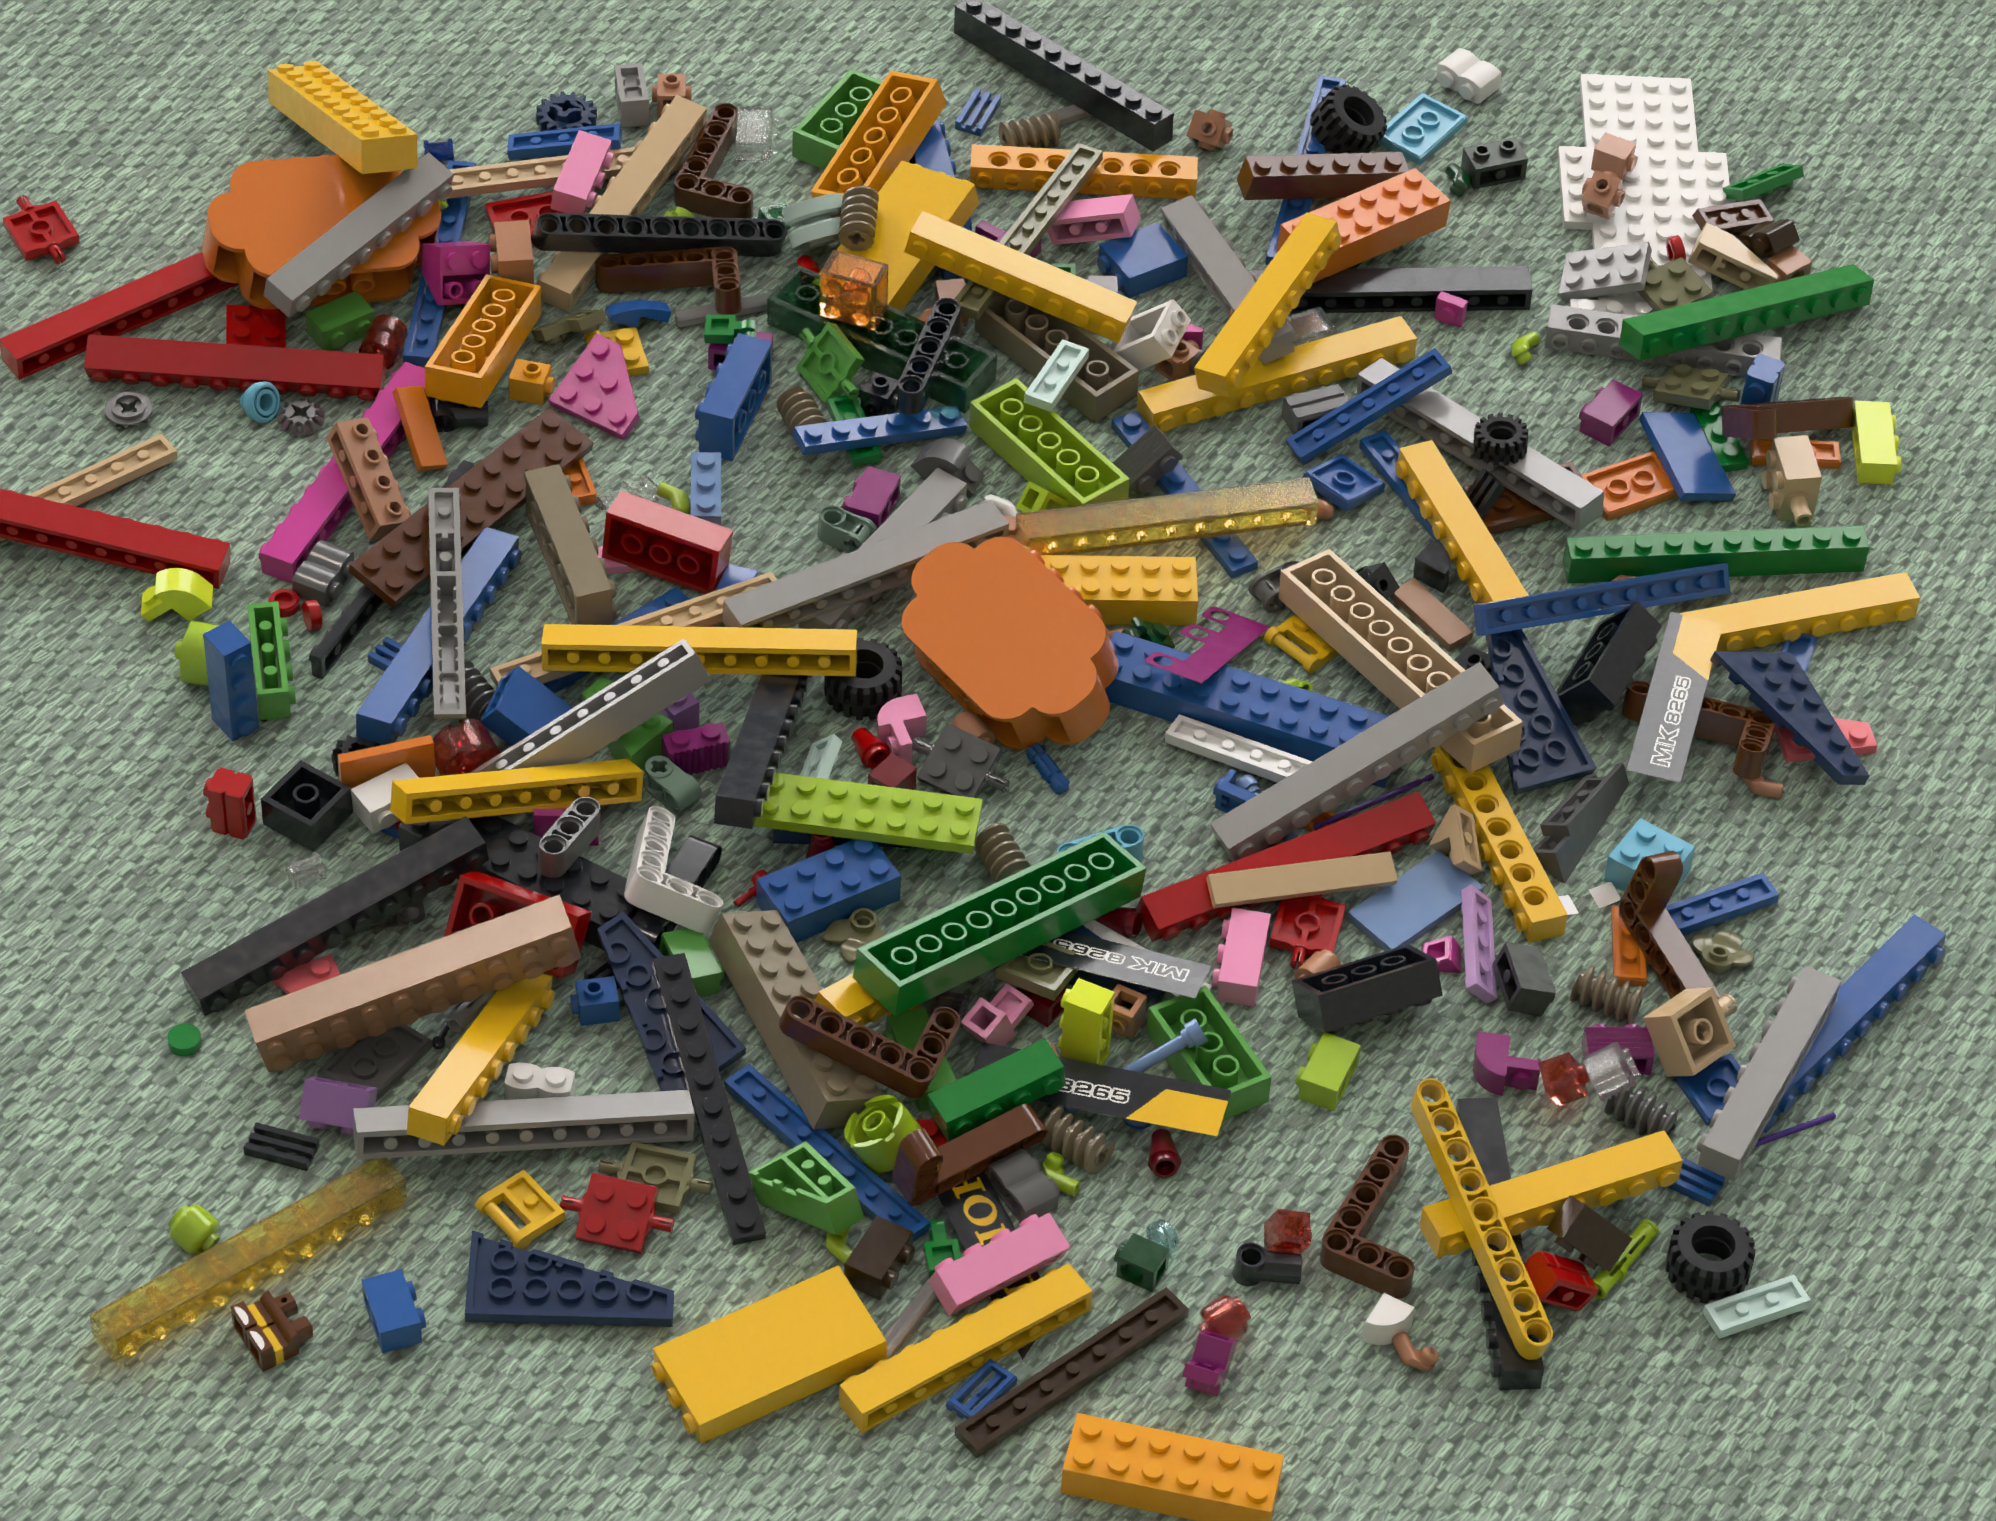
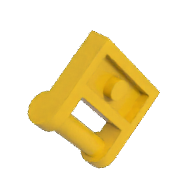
M636 327L605 332L596 330L585 334L584 338L587 346L596 333L620 344L629 377L649 374V364Z
M1296 614L1279 626H1272L1264 635L1266 643L1271 646L1276 645L1301 663L1302 668L1309 674H1312L1339 654ZM1287 636L1311 654L1309 655L1285 637Z
M525 1170L520 1171L480 1196L475 1203L476 1209L483 1215L487 1214L510 1238V1242H513V1247L519 1249L528 1247L532 1240L565 1220V1211ZM504 1201L526 1226L519 1229L497 1204Z

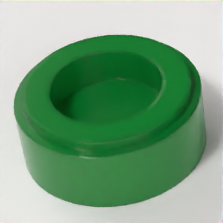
M192 1024L176 1025L167 1035L168 1047L177 1056L193 1055L200 1049L202 1044L201 1033Z

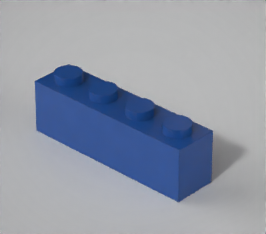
M229 620L204 633L203 640L212 720L233 742L243 736L252 734L254 730L259 728L251 642Z

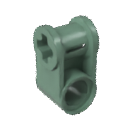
M828 505L823 507L819 513V540L844 550L846 553L856 551L877 530L876 525L870 519L853 514L839 506Z
M653 756L646 761L645 773L648 777L644 783L645 790L673 814H679L702 797V789L699 783L691 775L686 774L671 762L669 758Z

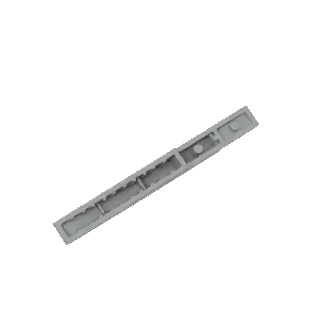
M428 488L434 718H466L459 488Z

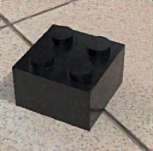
M300 760L261 798L263 825L314 852L353 813L351 787Z

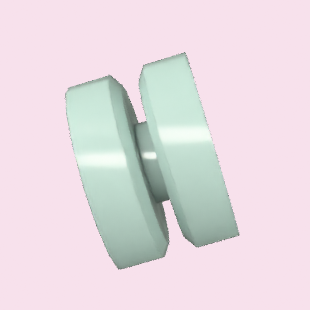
M842 193L807 199L785 207L782 210L785 224L790 227H799L789 234L793 250L820 247L839 240L840 217L835 216L841 214Z

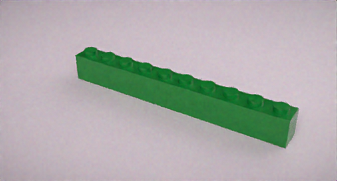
M1854 264L1626 318L1622 322L1619 345L1637 360L1642 361L1870 305L1874 279Z
M1864 526L1566 537L1562 562L1567 584L1611 582L1619 575L1641 577L1718 563L1728 564L1729 577L1863 572L1869 544Z

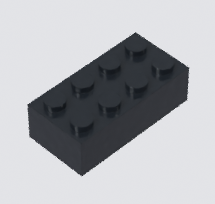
M1638 601L1597 624L1558 687L1556 693L1573 725L1578 726L1585 721L1592 722L1601 712L1605 710L1610 712L1615 709L1622 700L1620 697L1622 692L1634 681L1632 677L1634 672L1645 663L1646 659L1644 656L1646 652L1657 643L1658 639L1656 636L1662 625Z
M1409 944L1292 980L1298 1017L1329 1034L1339 1033L1344 1030L1345 1026L1354 1023L1358 1025L1370 1023L1373 1021V1017L1383 1014H1399L1403 1011L1402 1008L1411 1005L1424 1006L1430 1004L1432 999L1443 996L1436 958Z

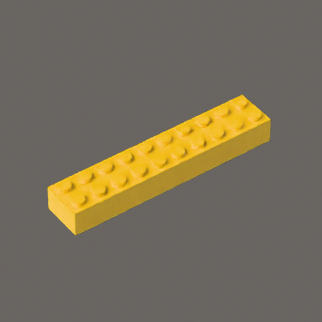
M308 61L304 63V66L294 67L292 64H279L276 69H268L269 103L361 174L418 168L417 134L320 62Z

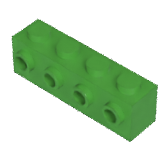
M278 601L247 604L259 719L291 717L290 704H296L294 685L288 686V681H293L292 662L285 663V659L291 658L289 640H283L284 636H288L287 619L280 618Z

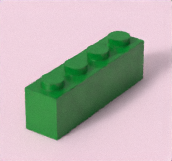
M1044 1038L927 1094L929 1113L949 1142L1022 1104H1030L1045 1095H1052L1059 1091L1060 1088L1066 1086L1064 1065Z

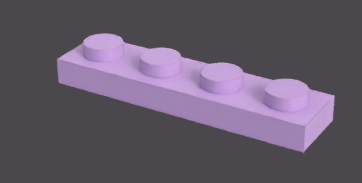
M1471 884L1461 890L1462 934L1465 952L1463 957L1466 973L1465 986L1472 995L1477 996L1485 1003H1490L1497 999L1496 974L1492 965L1495 960L1492 900Z

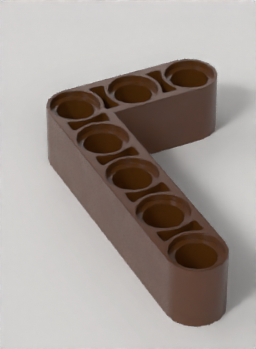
M720 103L711 112L675 177L674 203L676 207H682L690 212L715 218H753V192L747 187L714 179L738 135L739 110L734 104Z
M731 247L607 254L600 256L595 261L596 284L601 292L614 293L713 286L717 313L721 315H735L742 309L738 257L736 250Z
M1830 397L1722 406V436L1768 440L1777 439V433L1854 427L1853 397Z
M1637 680L1633 681L1626 689L1622 706L1623 716L1640 722L1651 683ZM1704 697L1693 736L1738 747L1733 772L1744 779H1757L1761 776L1770 749L1775 723L1763 711Z
M1669 851L1643 857L1620 900L1619 912L1622 921L1671 999L1685 989L1713 987L1717 999L1721 997L1720 993L1665 908L1683 873V863L1680 855L1675 851Z
M802 995L789 999L779 1020L781 1031L788 1037L912 1099L920 1098L926 1093L960 1026V1016L955 1010L946 1006L936 1008L912 1051Z
M1028 1103L1022 1104L938 1148L925 1129H917L904 1137L899 1144L892 1180L909 1205L912 1207L918 1206L986 1171L989 1164L1021 1148L1027 1150L1035 1146L1046 1137L1048 1130Z
M1391 1134L1383 1137L1326 1229L1322 1238L1320 1263L1328 1271L1381 1294L1385 1293L1399 1299L1406 1297L1411 1292L1415 1270L1414 1263L1411 1259L1400 1253L1365 1239L1407 1167L1409 1143L1404 1137Z

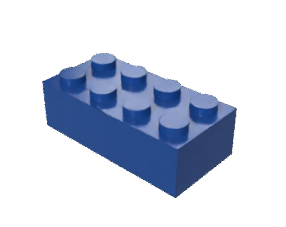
M738 333L734 343L728 345L724 362L719 363L717 366L714 382H709L706 388L705 399L703 402H699L696 408L695 419L699 420V425L696 430L695 440L699 441V452H721V459L734 460L772 384V341Z
M854 839L758 878L756 904L761 911L777 910L794 941L798 943L826 931L829 925L836 920L848 919L857 909L867 908L875 911L899 901L901 875L877 842Z

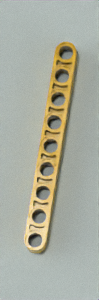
M1433 1078L1425 1079L1420 1082L1414 1093L1410 1105L1411 1111L1517 1352L1525 1359L1536 1360L1542 1357L1552 1339V1327L1445 1086L1439 1080ZM1423 1097H1430L1434 1102H1427ZM1436 1126H1442L1448 1132H1442L1438 1130ZM1448 1155H1454L1458 1157L1460 1161H1453L1452 1159H1450ZM1461 1185H1468L1474 1191H1467ZM1475 1214L1484 1216L1487 1221H1480L1475 1217ZM1487 1244L1497 1246L1500 1251H1493ZM1501 1274L1509 1275L1514 1281H1506L1502 1278ZM1514 1305H1522L1527 1312L1517 1310ZM1527 1335L1536 1336L1540 1343L1531 1341Z

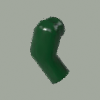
M1452 162L1445 170V173L1453 179V184L1449 190L1455 196L1462 197L1465 190L1469 189L1472 179L1468 172Z

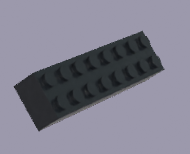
M496 815L468 818L485 841L489 861L474 871L549 897L560 895L563 902L592 911L584 939L585 942L603 950L598 938L597 929L623 911L630 919L638 911L639 908L630 904L624 897L627 878L581 856L562 876L556 878L546 877L538 870L539 842L542 837ZM459 819L413 824L401 822L398 826L400 851L405 850Z

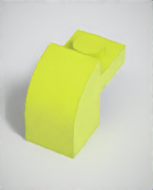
M169 568L156 573V585L149 587L142 593L141 616L147 621H152L168 610L173 609L186 620L191 621L212 608L213 585L191 570Z

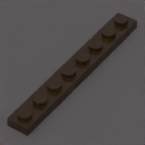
M1167 1287L955 1427L956 1438L976 1458L980 1457L1188 1318L1189 1308Z

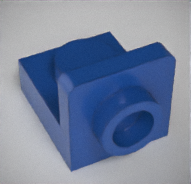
M1230 769L1224 778L1220 777L1213 790V794L1216 795L1215 808L1225 813L1256 796V794L1249 792L1245 788L1234 785L1236 783L1237 771Z

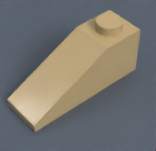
M1707 222L1695 241L1688 263L1746 290L1775 283L1778 275L1734 235Z

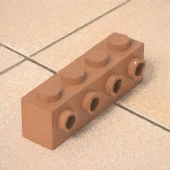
M369 418L336 422L326 439L369 541L380 540L411 516L410 510L403 501L399 483L392 475L388 457L381 449L377 431L372 427Z

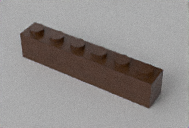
M1402 152L1246 156L1238 174L1237 182L1244 200L1344 198L1409 171Z

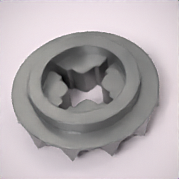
M121 392L112 396L106 402V419L112 421L114 427L123 425L127 429L129 425H134L138 428L140 422L148 423L149 416L153 415V405L151 400L140 392Z
M296 398L294 403L285 402L284 408L278 409V426L290 435H310L318 431L325 422L324 410L321 409L319 403H311L309 398L304 402Z

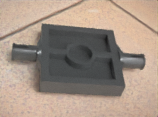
M948 723L945 725L939 738L932 745L918 737L914 739L915 743L912 745V750L926 755L925 763L917 775L919 781L949 795L978 798L980 793L988 786L994 787L1003 793L1007 791L1006 787H1009L1010 781L995 775L996 764L1003 754L1000 747Z

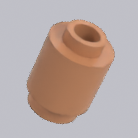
M963 711L953 719L951 725L994 745L995 734L977 714Z
M1326 949L1317 951L1295 971L1294 977L1298 979L1340 966L1341 963L1332 951Z

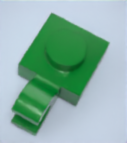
M706 314L704 341L705 343L733 344L738 333L756 337L757 333L754 332L756 321L751 319L736 321V315Z
M944 1220L930 1221L931 1231H929L931 1242H924L923 1245L929 1278L935 1273L934 1267L950 1257H952L953 1261L961 1258L957 1238L947 1240Z

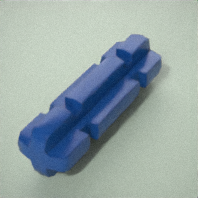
M1036 743L1034 746L1028 747V759L1032 764H1036L1034 767L1048 784L1051 783V789L1059 795L1067 792L1070 781L1061 773L1062 771L1050 755L1045 754L1046 750L1043 746Z

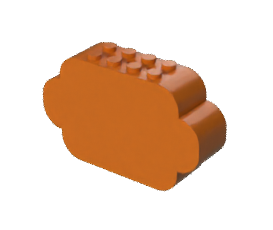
M321 155L319 157L305 158L292 157L290 159L276 160L264 159L244 163L233 172L229 192L217 196L209 205L202 243L205 265L216 278L229 283H239L242 295L252 305L262 309H278L263 296L266 279L403 172L402 170L361 174L338 155ZM439 201L432 205V208L426 215L416 217L407 230L397 232L385 247H378L373 251L365 263L361 264L359 262L355 265L346 278L335 281L327 293L312 299L308 307L324 305L355 291L366 302L389 301L406 294L411 287L414 270L422 267V244L436 242L441 220Z
M991 538L982 542L975 549L961 542L945 543L934 548L916 564L912 572L911 584L917 597L907 605L902 615L903 631L906 637L915 645V655L920 666L966 711L977 714L995 734V739L1009 749L1025 750L1036 743L1039 744L1045 738L1056 744L1073 745L1090 737L1107 720L1110 702L1105 688L1112 683L1119 667L1118 657L1109 638V631L1102 621L1103 616L1099 610L1092 604L1087 606L1083 602L1084 599L1079 591L1073 586L1068 588L1058 571L1054 568L1049 570L1044 565L1045 562L1035 550L1030 552L1013 538Z

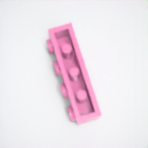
M1050 1212L1041 1217H1038L1037 1214L1031 1215L1019 1224L1020 1228L1012 1232L1008 1228L1004 1229L991 1238V1243L983 1247L980 1243H977L966 1249L962 1253L963 1257L953 1261L952 1257L947 1258L934 1267L935 1273L928 1282L949 1317L1063 1258L1070 1245Z

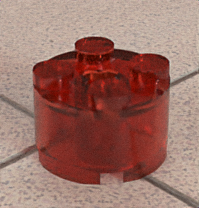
M474 719L460 720L461 725L453 728L448 725L433 738L435 767L441 776L468 774L501 753L482 722Z

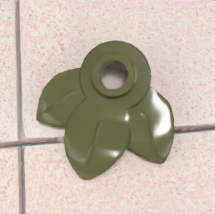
M860 908L855 910L848 919L836 920L830 924L824 933L823 940L829 943L840 944L842 958L848 963H855L857 948L887 934L879 928V919L872 910Z
M1723 930L1717 932L1714 937L1696 933L1693 937V949L1702 955L1703 967L1710 973L1725 974L1732 966H1748L1754 960L1755 955L1741 949L1742 938L1735 932Z

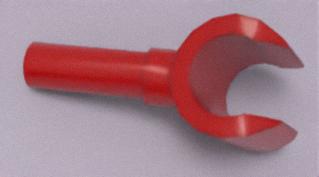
M765 870L757 871L752 875L751 882L754 886L733 901L737 908L757 895V879L768 875Z

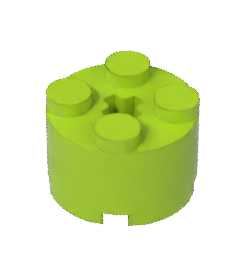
M197 621L189 623L183 641L177 642L174 652L175 658L180 660L181 682L208 686L203 634L220 625Z
M880 1095L865 1102L866 1109L859 1115L855 1111L848 1119L844 1130V1136L851 1148L875 1174L894 1170L900 1142L911 1132L922 1129L903 1103L898 1101L896 1097Z

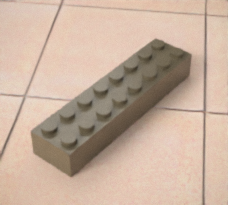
M772 910L721 913L710 936V945L813 1130L845 1127L848 1119L855 1111L859 1115L866 1109L865 1102L882 1095L873 1079L788 1037L781 1031L779 1020L789 999L802 995L815 1001L818 992L822 988L779 912Z

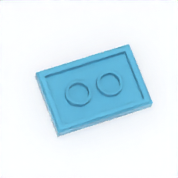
M1421 93L1386 124L1387 131L1378 144L1393 152H1402L1404 158L1421 165L1467 123L1468 116Z

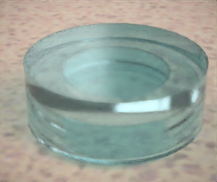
M1158 1219L1147 1226V1239L1169 1248L1170 1252L1177 1248L1178 1237L1170 1223L1163 1219Z

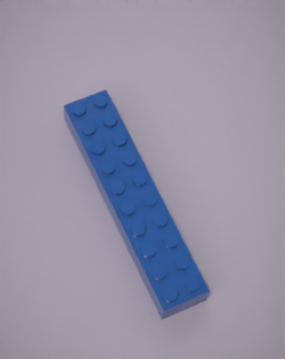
M1115 631L1111 638V643L1118 657L1119 667L1116 677L1105 688L1109 702L1174 722L1180 714L1313 762L1388 717V715L1227 665H1223L1203 683H1198L1148 664L1145 661L1154 652H1162L1183 661L1192 654ZM1155 657L1153 659L1154 662L1160 665L1170 666L1173 664V661L1166 657ZM1392 772L1386 778L1377 780L1372 785L1385 789Z

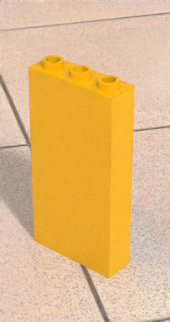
M905 161L900 162L878 192L879 202L875 237L873 238L874 244L872 247L863 251H852L840 244L814 280L819 300L891 325L896 321L935 266L904 252L910 231L921 212L925 211L963 227L980 204L975 184L970 181L951 177L943 172H936L921 165Z
M838 1265L654 1347V1363L650 1366L658 1383L664 1382L668 1388L666 1389V1394L671 1406L674 1409L679 1407L683 1413L681 1418L688 1434L695 1433L700 1443H704L841 1382L852 1375L863 1372L865 1368L873 1366L880 1360H887V1341Z

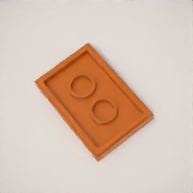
M1655 451L1581 475L1584 480L1604 491L1602 516L1606 521L1679 497Z
M427 735L339 754V780L352 789L404 763H407L419 778L436 777L432 736Z

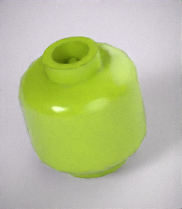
M193 1204L190 1207L183 1205L168 1223V1226L171 1228V1240L190 1255L199 1254L202 1250L209 1253L220 1240V1237L217 1235L220 1228L219 1220L199 1204Z

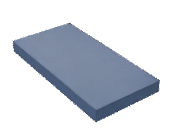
M1438 850L1398 877L1396 885L1385 886L1348 911L1347 920L1380 948L1388 951L1407 944L1410 945L1458 912L1462 905V889L1472 884L1483 893L1484 887L1465 871L1454 866L1452 861Z

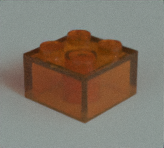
M833 250L821 270L820 315L875 330L888 305V264Z

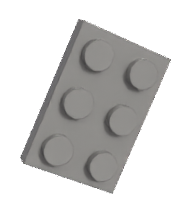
M1649 242L1567 253L1559 289L1561 300L1568 301L1570 299H1583L1644 290L1652 252Z

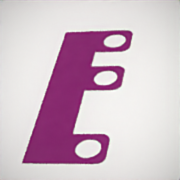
M1210 607L1202 616L1227 627L1218 633L1197 624H1189L1181 630V634L1205 643L1201 648L1184 661L1162 652L1152 653L1145 661L1153 666L1198 683H1203L1270 628V626L1218 607ZM1219 611L1228 614L1230 618L1228 620H1218L1213 618L1210 613ZM1194 628L1202 629L1208 633V636L1196 637L1191 635L1189 630ZM1155 657H1166L1171 659L1173 664L1164 666L1157 664L1153 659Z

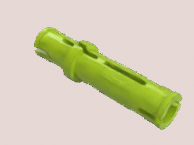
M1644 1219L1639 1223L1638 1227L1630 1235L1633 1239L1610 1272L1601 1267V1270L1593 1278L1599 1289L1595 1298L1604 1299L1617 1282H1622L1627 1276L1629 1267L1650 1242L1657 1237L1659 1230L1652 1221Z

